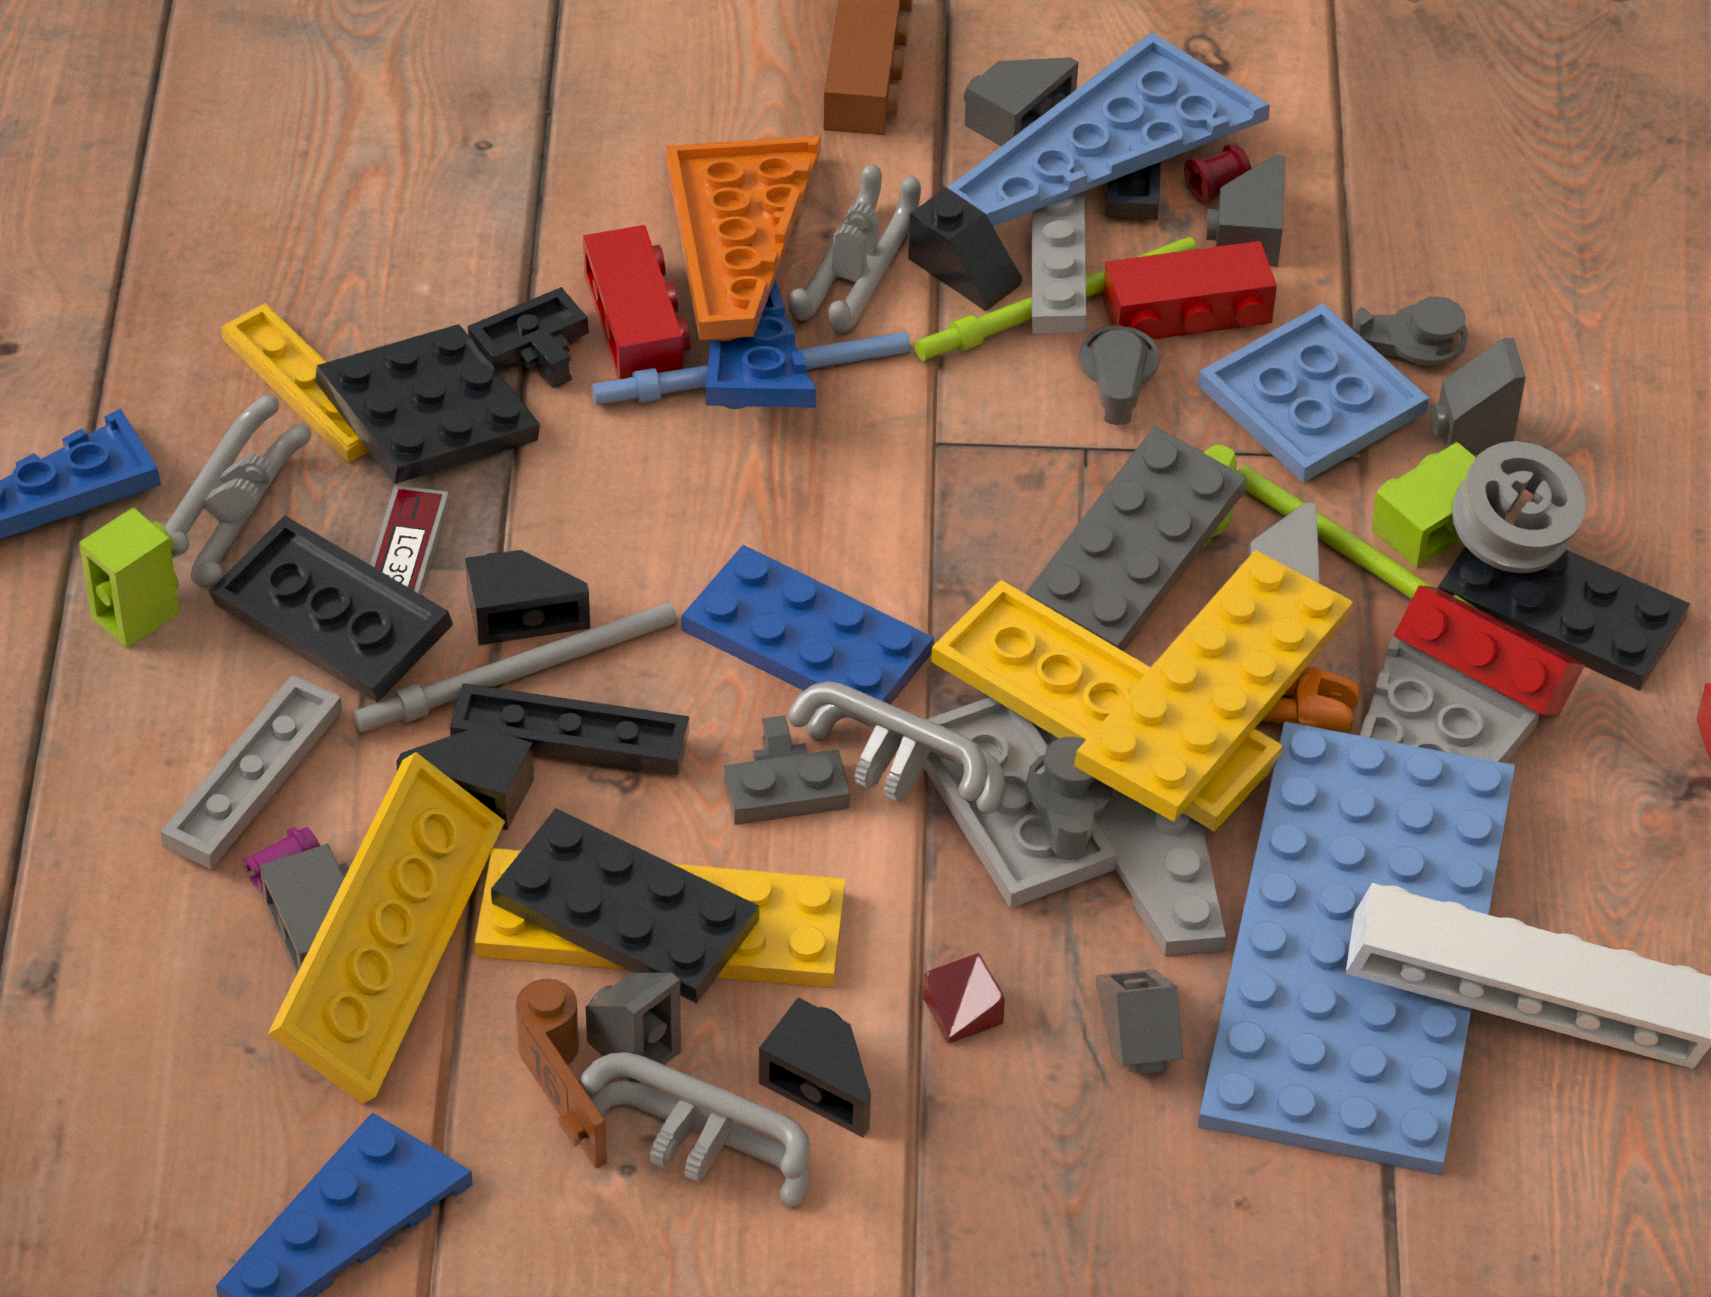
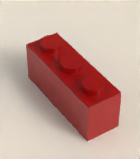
M646 225L583 235L584 274L618 380L631 378L634 371L655 368L657 373L683 369V351L691 349L690 334L686 319H677L675 313H678V300L674 283L672 281L664 282L663 276L666 275V267L661 245H652Z
M1261 241L1106 261L1102 300L1111 326L1120 325L1135 328L1147 334L1151 339L1270 324L1273 322L1277 284Z
M1418 586L1393 635L1542 715H1560L1585 666L1581 662L1437 587Z

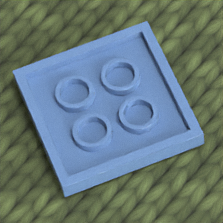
M1323 303L1199 371L1198 387L1303 483L1427 413L1429 397Z

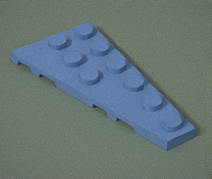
M1152 32L947 188L983 211L992 226H996L1269 120L1270 104Z

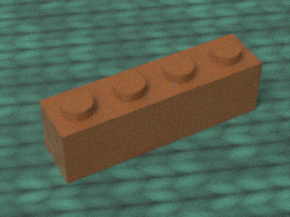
M838 0L824 91V130L885 135L888 114L897 115L900 84H892V81L902 80L904 50L897 49V45L907 46L909 15H902V11L911 12L913 0Z

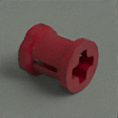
M1237 143L1225 145L1222 153L1203 160L1199 157L1187 159L1184 163V176L1187 187L1195 200L1199 203H1206L1213 199L1214 193L1220 192L1221 187L1251 170L1252 167L1245 151Z

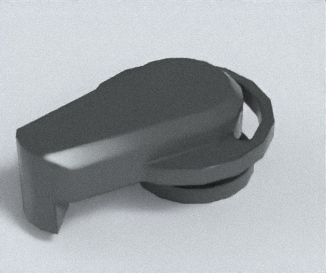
M1443 297L1425 298L1417 304L1400 309L1396 314L1372 315L1363 307H1360L1357 310L1354 331L1378 353L1403 358L1410 363L1423 366H1439L1456 360L1464 352L1468 338L1464 310L1458 303ZM1460 333L1461 342L1451 352L1454 337Z
M1119 325L1098 329L1091 332L1082 341L1079 351L1081 370L1090 380L1097 383L1100 402L1105 409L1104 421L1113 425H1125L1131 422L1132 410L1137 405L1140 386L1148 382L1156 374L1160 361L1156 343L1147 334L1135 328Z
M1062 737L1053 741L1046 748L1045 755L1038 757L1029 767L1025 784L1029 799L1044 814L1052 850L1056 856L1067 860L1078 859L1084 855L1089 846L1094 817L1101 815L1110 805L1113 793L1112 787L1074 767L1076 752L1086 741L1077 737ZM1044 766L1045 771L1042 774H1037L1036 772Z

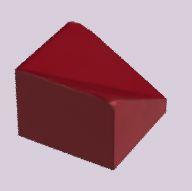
M979 953L925 973L923 1000L948 1044L1003 1024L1004 995Z

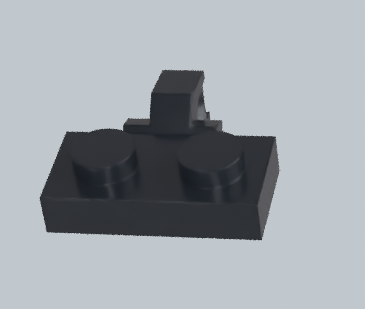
M562 287L467 326L469 337L497 371L520 362L526 369L536 365L540 376L553 388L572 380V376L569 374V361L571 360L567 353L570 351L568 342L589 334L588 317Z

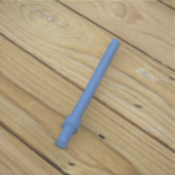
M900 332L798 349V351H802L807 364V370L910 353L911 345L908 333ZM708 365L657 373L656 369L652 368L634 371L631 378L595 383L591 385L593 401L595 405L636 399L638 404L661 400V394L706 387Z

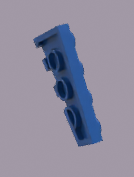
M774 280L753 337H739L730 341L711 339L706 380V406H724L729 409H741L746 406L816 408V388L813 380L808 378L807 364L802 351L799 352L796 346L795 331L792 323L786 319L785 305L776 280Z
M121 408L105 416L106 426L90 434L81 428L62 438L64 447L42 459L33 453L16 462V468L13 470V473L0 480V539L17 533L29 532L38 526L71 515H79L89 509L121 498L133 497L142 491L161 485L158 467Z
M372 1112L216 1285L217 1297H316L333 1284L332 1277L354 1261L362 1264L381 1250L380 1243L405 1225L410 1229L430 1216L431 1207L447 1195L452 1193L456 1197L472 1186V1171Z

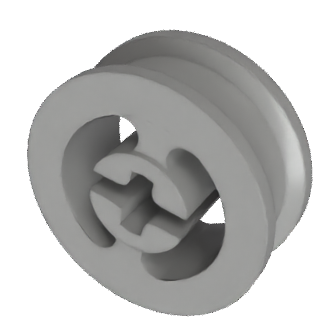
M1503 442L1487 448L1475 458L1465 480L1461 483L1455 494L1452 504V518L1460 539L1480 560L1504 571L1530 573L1551 566L1564 554L1572 536L1577 532L1585 516L1586 496L1578 475L1565 460L1554 452L1528 442ZM1524 490H1527L1534 494L1531 500L1522 508L1513 525L1504 520L1506 515L1513 510Z

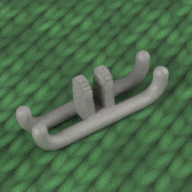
M868 165L862 170L860 189L856 202L853 206H850L846 213L844 224L836 230L833 237L834 241L805 290L797 288L790 293L789 310L796 320L806 321L812 318L818 311L836 278L840 277L856 283L845 302L835 301L830 305L828 310L829 323L834 331L842 334L850 331L856 325L909 232L910 213L918 208L920 201L921 184L917 178L908 176L901 181L899 200L894 216L879 241V218L875 208L881 190L882 173L879 167L875 165Z
M273 395L261 396L235 420L165 526L174 543V549L171 551L172 558L188 550L190 543L186 535L203 509H206L220 522L192 565L191 580L200 587L205 588L214 585L222 578L223 571L219 564L282 466L298 449L306 445L311 439L312 435L309 427L304 424H297L284 432L263 456L253 453L234 463L258 427L277 413L279 402Z
M829 681L813 684L801 692L789 710L788 718L790 723L796 727H803L808 724V734L815 740L826 738L834 724L840 719L847 717L874 727L860 757V762L857 763L854 781L857 782V785L866 789L875 787L898 749L883 789L885 790L884 795L891 800L901 802V800L904 801L906 796L908 797L911 787L915 784L931 752L964 767L963 778L958 789L962 799L965 801L977 800L976 803L979 810L985 814L996 812L1002 802L1006 788L1004 771L994 756L979 748L976 743L966 736L849 686Z
M628 1052L610 1053L595 1060L582 1074L579 1083L585 1092L590 1095L589 1098L602 1117L615 1106L628 1105L666 1120L656 1140H654L649 1158L651 1159L650 1162L661 1167L668 1165V1162L671 1161L676 1151L692 1131L699 1134L700 1137L687 1158L684 1172L685 1177L700 1182L713 1164L723 1145H726L781 1169L782 1174L785 1176V1182L780 1191V1199L786 1206H798L805 1198L810 1183L807 1165L811 1154L808 1135L801 1125L790 1117L649 1058ZM624 1076H625V1077L633 1078V1079H635V1080H637V1081H640V1082H642V1083H645V1084H647V1085H649V1086H652V1087H654V1088H657V1089H659V1090H661V1091H664V1092H666V1093H669V1094H671V1095H674V1096L678 1097L679 1099L674 1098V1097H672V1096H669V1095H667V1094H665V1093H662V1092H660V1091H657V1090H655V1089H653V1088H650V1087H648V1086H645V1085H643V1084H639V1083H635V1082H630V1081H618V1082H610V1083H608V1084H606V1083H607L609 1080L613 1079V1078H616V1077H624ZM732 1120H734V1121H736V1122H739V1123H741V1124H743V1125H746V1126H748V1127H751V1128H753V1129H756V1130H758V1131H760V1132H763V1133H765V1134H768V1135H770V1136H772V1137H775V1138H777L778 1140L773 1139V1138H771V1137H768V1136H766V1135H763V1134H761V1133H759V1132H756V1131H754V1130H751V1129H749V1128H747V1127H744V1126H742V1125H739V1124H737V1123H735V1122H732Z

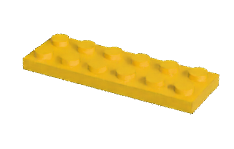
M1255 550L1076 752L1074 767L1175 822L1348 620L1353 601Z
M1003 580L996 583L932 646L931 656L932 663L1059 739L1062 737H1077L1087 740L1151 668ZM1254 729L1183 813L1215 832L1272 771L1275 762L1282 755L1283 745Z
M417 752L403 759L268 1032L270 1037L361 1104L376 1097L505 823L502 818Z
M492 848L475 937L476 957L627 970L492 904L491 888L521 852V850ZM674 864L759 905L758 923L716 978L834 988L845 897L844 878Z

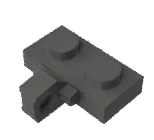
M785 715L762 718L764 729L762 742L764 749L753 750L754 761L724 765V781L735 825L849 809L850 792L839 749L807 754L805 743L792 745Z

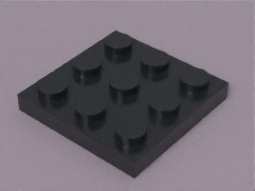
M460 324L322 363L316 367L315 382L394 484L538 440L540 423Z

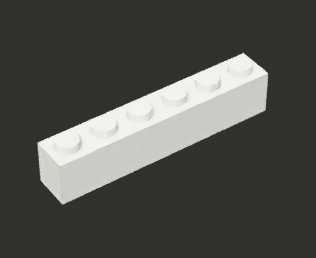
M1372 883L1354 913L1346 974L1691 1069L1696 1067L1711 1047V976L1701 974L1691 967L1682 965L1672 966L1643 958L1630 950H1614L1585 942L1580 937L1572 934H1556L1527 926L1522 921L1514 918H1498L1469 910L1464 905L1456 902H1440L1411 894L1406 889L1398 886H1382Z

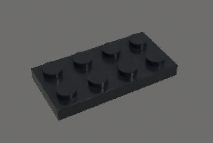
M285 515L209 590L216 606L377 703L453 625L448 610Z
M1465 546L1438 586L1439 589L1448 594L1459 596L1475 608L1585 665L1584 667L1638 691L1642 689L1686 620L1690 603L1569 550H1565L1564 554L1554 564L1545 569L1530 573H1514L1495 568L1483 562Z
M557 808L554 809L491 888L492 904L633 973L672 972L680 979V996L696 1004L759 921V905Z

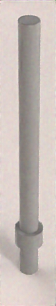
M667 602L422 688L417 683L394 691L393 698L354 711L353 715L356 726L363 733L400 719L404 723L421 719L429 715V709L458 700L463 683L495 687L676 624V612L672 604Z

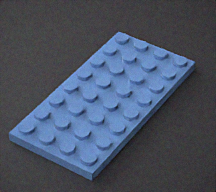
M1284 722L1280 738L1283 751L1282 755L1275 762L1201 1104L1198 1127L1442 1175L1472 1008L1346 974L1354 913L1371 884L1375 883L1382 886H1398L1406 889L1411 894L1440 902H1456L1464 905L1469 910L1488 915L1515 765Z

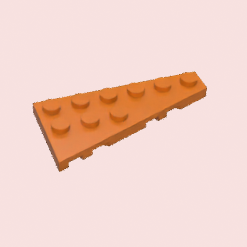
M821 135L666 146V165L699 340L715 339L718 341H730L739 337H753L755 335L821 153Z

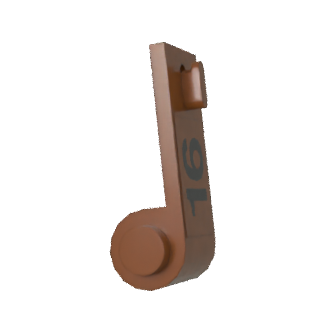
M556 979L533 981L522 988L516 1001L519 1053L560 1116L557 1118L559 1125L574 1146L580 1144L595 1168L607 1164L605 1120L568 1067V1064L576 1057L579 1048L577 998L574 991L566 983Z

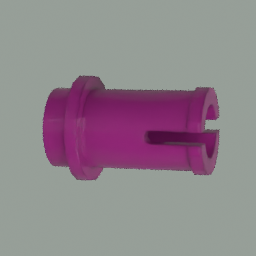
M292 827L287 830L288 837L243 859L246 872L252 870L255 873L249 878L259 892H263L260 865L320 846L316 836L308 827H304L301 830Z

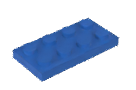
M745 545L739 548L681 615L682 631L803 691L813 684L829 681L844 684L888 704L894 701L930 657L932 646L934 645V637Z

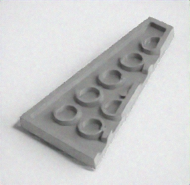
M1392 633L1382 671L1379 673L1368 715L1365 717L1360 736L1507 763L1537 727L1539 713L1394 637Z

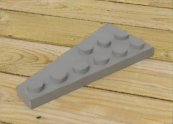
M1034 724L1047 746L1059 739ZM1113 789L1110 805L1101 815L1094 817L1117 854L1116 870H1113L1112 873L1114 875L1119 874L1133 896L1132 904L1163 954L1165 956L1224 951L1226 935L1203 825L1184 813L1173 822Z

